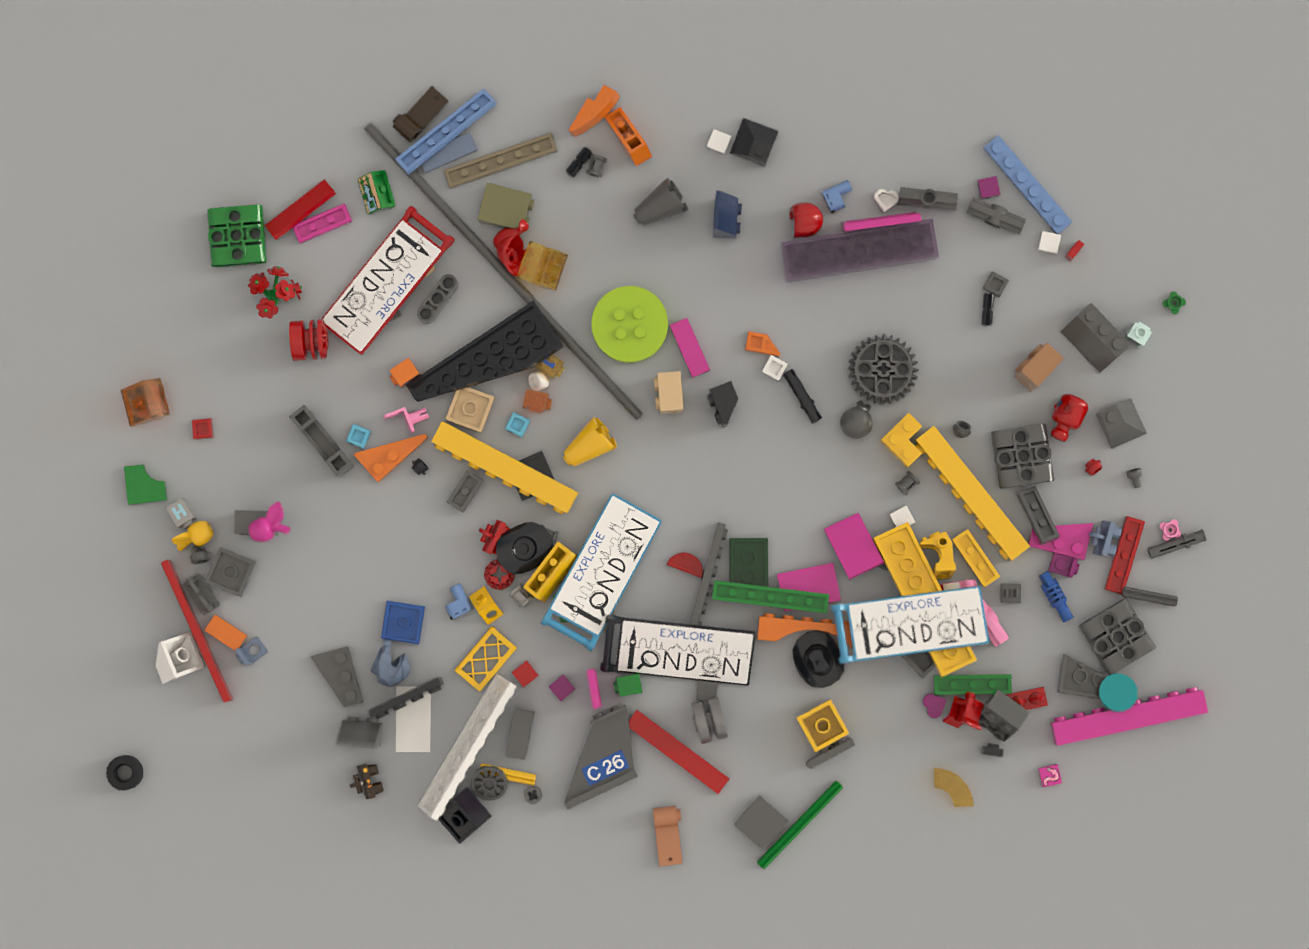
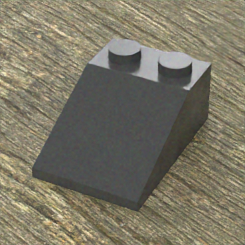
M347 717V720H342L336 745L381 746L383 723H379L378 719L375 718L359 721V717Z

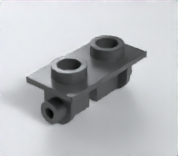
M199 573L187 579L183 584L204 616L220 606Z

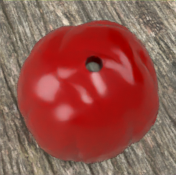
M802 202L790 208V220L794 218L793 238H808L821 230L824 218L816 205Z

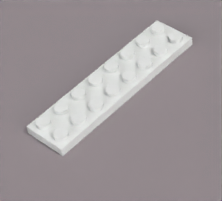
M497 673L418 804L421 810L436 821L444 813L446 804L454 796L455 789L464 779L466 770L473 764L475 755L483 747L485 738L493 730L498 716L503 713L507 701L514 695L516 686Z

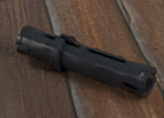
M794 369L784 373V378L801 404L800 408L805 411L811 423L813 424L822 419L823 417L814 404L815 401L806 392Z

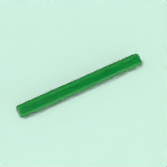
M835 781L757 861L758 865L765 869L843 789V786L838 781Z

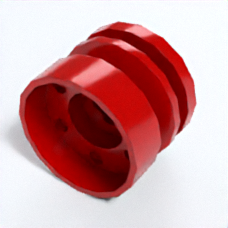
M318 319L317 328L314 320H310L309 329H306L303 320L290 321L289 341L292 360L305 361L310 351L313 360H317L318 351L320 358L326 359L329 340L324 320Z

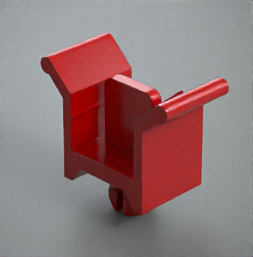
M971 692L965 694V700L954 696L950 713L943 719V722L956 728L965 723L977 730H981L979 719L984 703L976 700V694Z

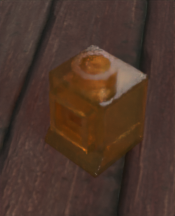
M526 389L522 408L523 410L529 408L530 411L543 413V411L550 410L552 399H549L550 395L547 393Z

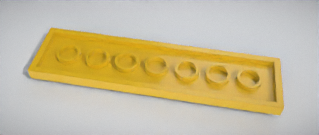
M908 522L873 538L901 596L942 591ZM970 646L929 652L941 678L977 661Z

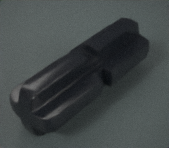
M583 147L576 160H573L566 169L568 175L571 177L576 176L582 168V164H585L592 154L589 148Z
M993 293L984 294V310L982 311L981 322L984 326L992 325V309L994 308L995 298Z

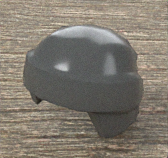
M860 400L857 402L856 407H852L842 414L840 418L841 429L849 438L861 439L871 431L872 418L868 412L871 408L869 404L864 405L863 401Z

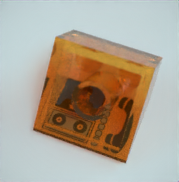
M161 378L142 380L121 390L130 427L159 420L170 415Z

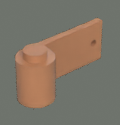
M676 805L653 808L659 867L682 864L678 821H681L680 809H676Z

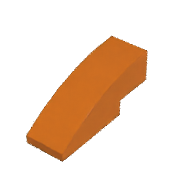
M603 85L595 100L587 98L570 126L569 132L574 137H577L601 121L619 100L620 96L617 91Z

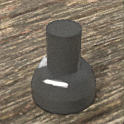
M1141 468L1127 471V477L1133 481L1134 488L1142 487L1139 478L1142 476Z

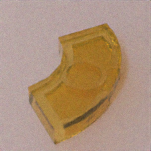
M934 768V787L946 791L952 798L954 807H974L972 794L966 783L959 776L945 769Z

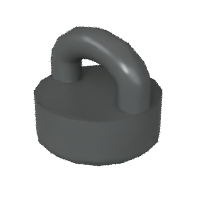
M192 547V555H190L192 564H203L210 560L209 552H206L204 547Z

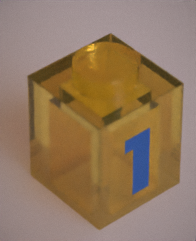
M551 355L535 366L536 369L552 379H555L556 376L560 377L565 370L563 367L564 362L554 355Z

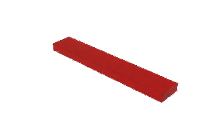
M636 710L629 719V728L717 794L720 793L730 778L640 711Z

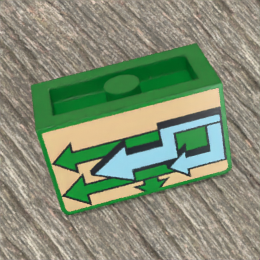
M386 170L371 171L358 178L367 214H373L379 210L391 209L396 206Z

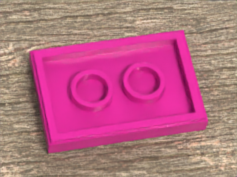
M859 513L824 529L849 580L884 564Z
M834 563L777 574L779 588L829 594L828 603L841 601ZM784 608V612L793 610Z
M596 669L587 670L593 709L600 708L602 703Z

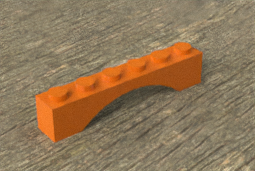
M763 613V617L759 616L757 640L778 641L786 635L802 630H818L837 636L836 624H832L830 619H821V622H813V618L810 617L794 620V616L783 615L781 619L775 618V614ZM843 621L846 643L853 649L849 621Z

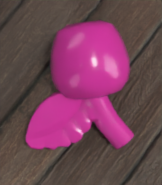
M279 501L270 506L266 517H260L249 525L248 531L252 540L257 542L270 541L274 538L275 531L289 534L291 528L280 524L284 518V512Z

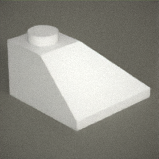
M191 632L158 644L156 668L163 684L205 668Z

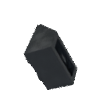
M731 381L710 389L709 395H707L710 406L716 409L714 416L717 424H722L723 428L727 427L738 401V396Z

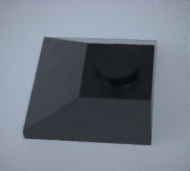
M743 118L730 154L765 167L779 131Z

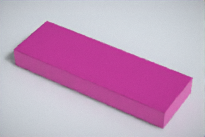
M344 203L299 222L293 227L298 242L301 244L352 222V219Z
M688 318L671 324L670 328L692 378L710 371Z

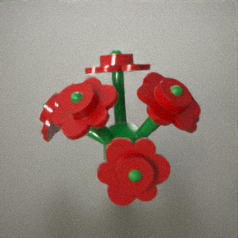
M273 266V268L267 269L270 275H275L273 290L268 291L266 289L270 283L267 281L264 272L256 273L249 279L250 283L247 286L250 288V293L253 295L263 293L266 296L256 306L257 310H259L258 315L262 318L267 317L271 319L273 315L278 313L279 310L276 305L279 303V299L283 298L284 301H288L297 294L299 300H301L299 294L302 293V286L298 282L294 283L292 279V284H288L286 280H281L278 284L279 276H289V273L280 266Z

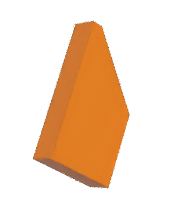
M748 331L745 351L780 357V352L767 334Z

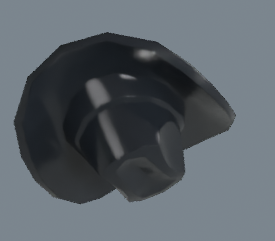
M525 522L509 529L499 538L496 554L499 563L506 571L512 574H522L539 567L554 546L551 535L543 526L535 522Z
M821 631L808 632L796 641L792 650L793 660L800 676L808 685L824 688L833 685L840 679L844 672V664L839 663V657H841L840 650L828 633Z

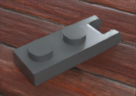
M843 737L836 741V746L832 748L827 746L819 750L820 754L808 760L806 766L812 769L855 746L852 738L847 739Z

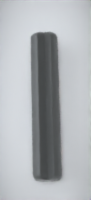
M1123 587L1122 596L1126 598L1168 606H1177L1178 603L1177 596L1130 587Z

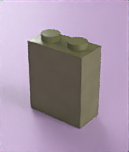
M487 183L477 220L480 223L500 228H517L521 219L527 221L529 225L530 218H527L529 210L532 211L535 200L532 199V194Z

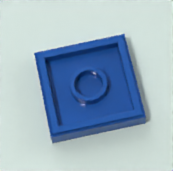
M387 601L381 639L419 645L425 606Z

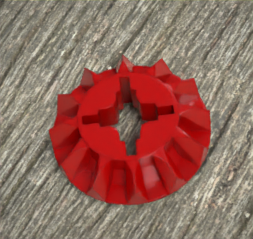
M498 559L486 566L484 578L491 588L503 590L513 583L515 574L506 571ZM498 566L501 572L508 573L502 576L501 583L498 577L491 576L497 573Z

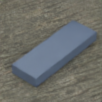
M470 132L451 140L422 164L425 173L478 151Z

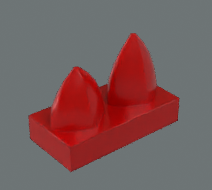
M1044 687L1005 694L1026 710L1048 706Z

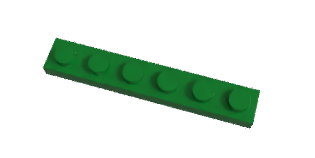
M714 580L712 600L827 614L829 594Z

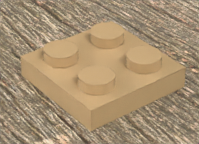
M469 387L457 390L445 420L482 433L495 397Z

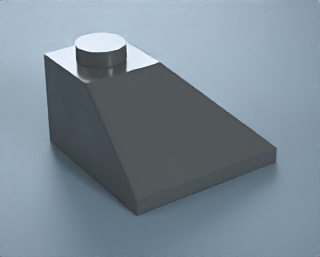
M1132 399L1096 414L1111 449L1147 434Z

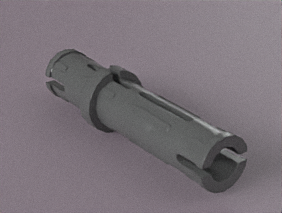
M1202 529L1188 535L1185 533L1181 535L1182 537L1147 548L1151 559L1182 548H1191V545L1206 541L1205 533Z

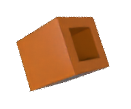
M409 358L389 370L392 374L389 376L395 386L399 384L401 388L420 376V373Z

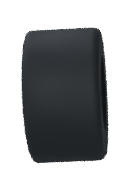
M119 756L109 763L106 777L110 785L117 790H129L135 788L141 782L143 767L139 760L133 756ZM123 765L129 766L132 770V776L128 780H122L118 777V769Z

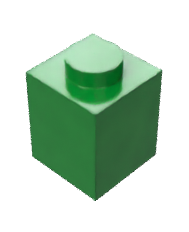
M639 674L616 678L617 682H613L615 694L619 693L620 697L643 693Z

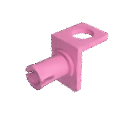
M403 407L384 415L383 418L387 420L402 414L410 434H413L415 431L413 424L429 419V416L426 413L425 407L412 413H408L406 408Z

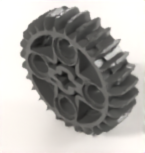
M885 334L882 335L881 339H879L878 335H875L874 341L868 337V344L861 341L862 348L859 346L855 347L858 354L852 352L851 355L855 360L850 359L849 363L853 364V366L848 367L849 371H853L852 374L848 375V378H854L850 384H857L854 391L861 390L860 397L866 394V401L874 398L873 404L878 399L881 405L884 404L885 400H887L888 404H891V398L898 402V395L905 398L904 391L911 392L908 386H915V383L911 380L918 378L913 373L919 371V369L913 368L914 365L918 364V361H912L916 356L915 354H909L912 348L905 349L906 342L900 345V338L893 341V335L889 339H886ZM886 346L889 352L887 355H881L878 348ZM875 347L874 360H861L869 349ZM893 348L903 355L905 361L893 360ZM861 364H866L869 367L867 374H862L859 371ZM882 365H884V367L889 371H886L884 374H882V371L878 370L877 368H880ZM899 365H904L907 368L905 375L898 373L897 367ZM861 378L874 379V391L867 388ZM892 379H905L904 383L897 390L891 392ZM885 384L888 388V391L886 393H880L878 391V385Z

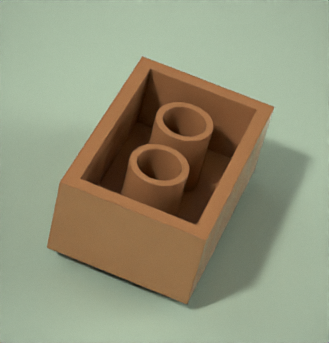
M1048 343L1043 346L1040 344L1028 355L1030 359L1027 358L1015 369L1017 373L1014 377L1031 392L1047 378L1064 357Z

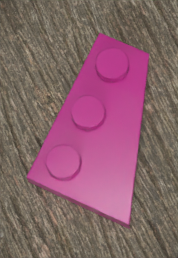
M1093 523L1057 525L1055 527L1060 537L1043 545L1040 544L1032 528L1028 542L1030 547L1085 560L1090 540L1088 535L1089 532H1092Z

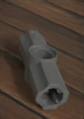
M900 188L899 204L921 206L926 209L956 210L958 193L934 191L933 189ZM926 194L931 195L933 202L926 203L923 196Z
M974 197L967 210L969 215L984 220L990 226L1003 228L1020 235L1026 221L1023 217L1008 212L1002 206L991 205Z

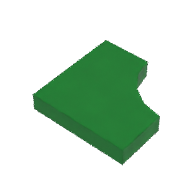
M143 464L124 467L128 505L167 501L165 481H157L151 478Z

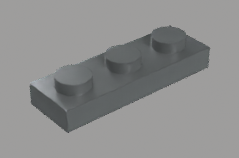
M1036 486L1018 492L1017 496L1040 544L1043 545L1057 540L1060 536Z

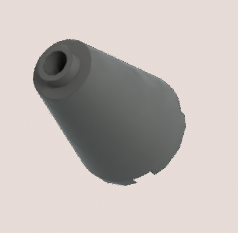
M668 177L634 209L635 214L633 216L638 224L642 223L645 226L686 212L688 206L686 202L682 204V194Z

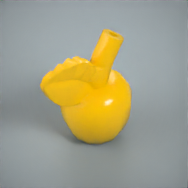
M198 521L191 524L187 528V532L172 538L171 541L177 545L179 551H183L191 543L195 546L205 545L213 538L214 531L209 522Z

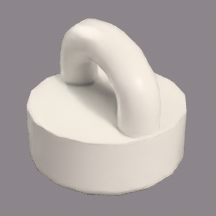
M536 371L529 375V385L533 390L540 391L548 387L549 380L544 373Z

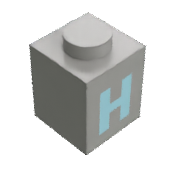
M181 498L166 507L178 528L183 527L186 529L194 523L193 520L197 519L185 498Z

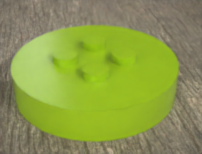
M622 286L611 290L600 299L592 315V333L596 344L605 355L621 363H638L649 359L659 351L667 336L668 318L662 302L652 292L641 287Z

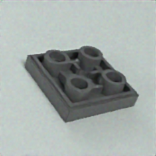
M759 795L734 825L764 850L788 823V820Z

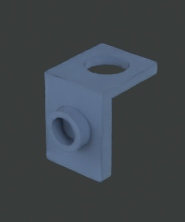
M258 637L253 638L243 647L235 650L239 662L242 665L245 663L246 666L251 665L268 652ZM251 645H259L260 653L258 655H252L249 652Z

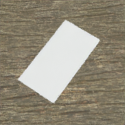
M396 686V697L416 687ZM429 692L423 694L424 698L413 703L409 700L405 702L407 706L396 710V752H430L431 694Z

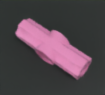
M983 600L988 636L994 647H997L1009 639V637L999 624V619L992 608L987 606Z

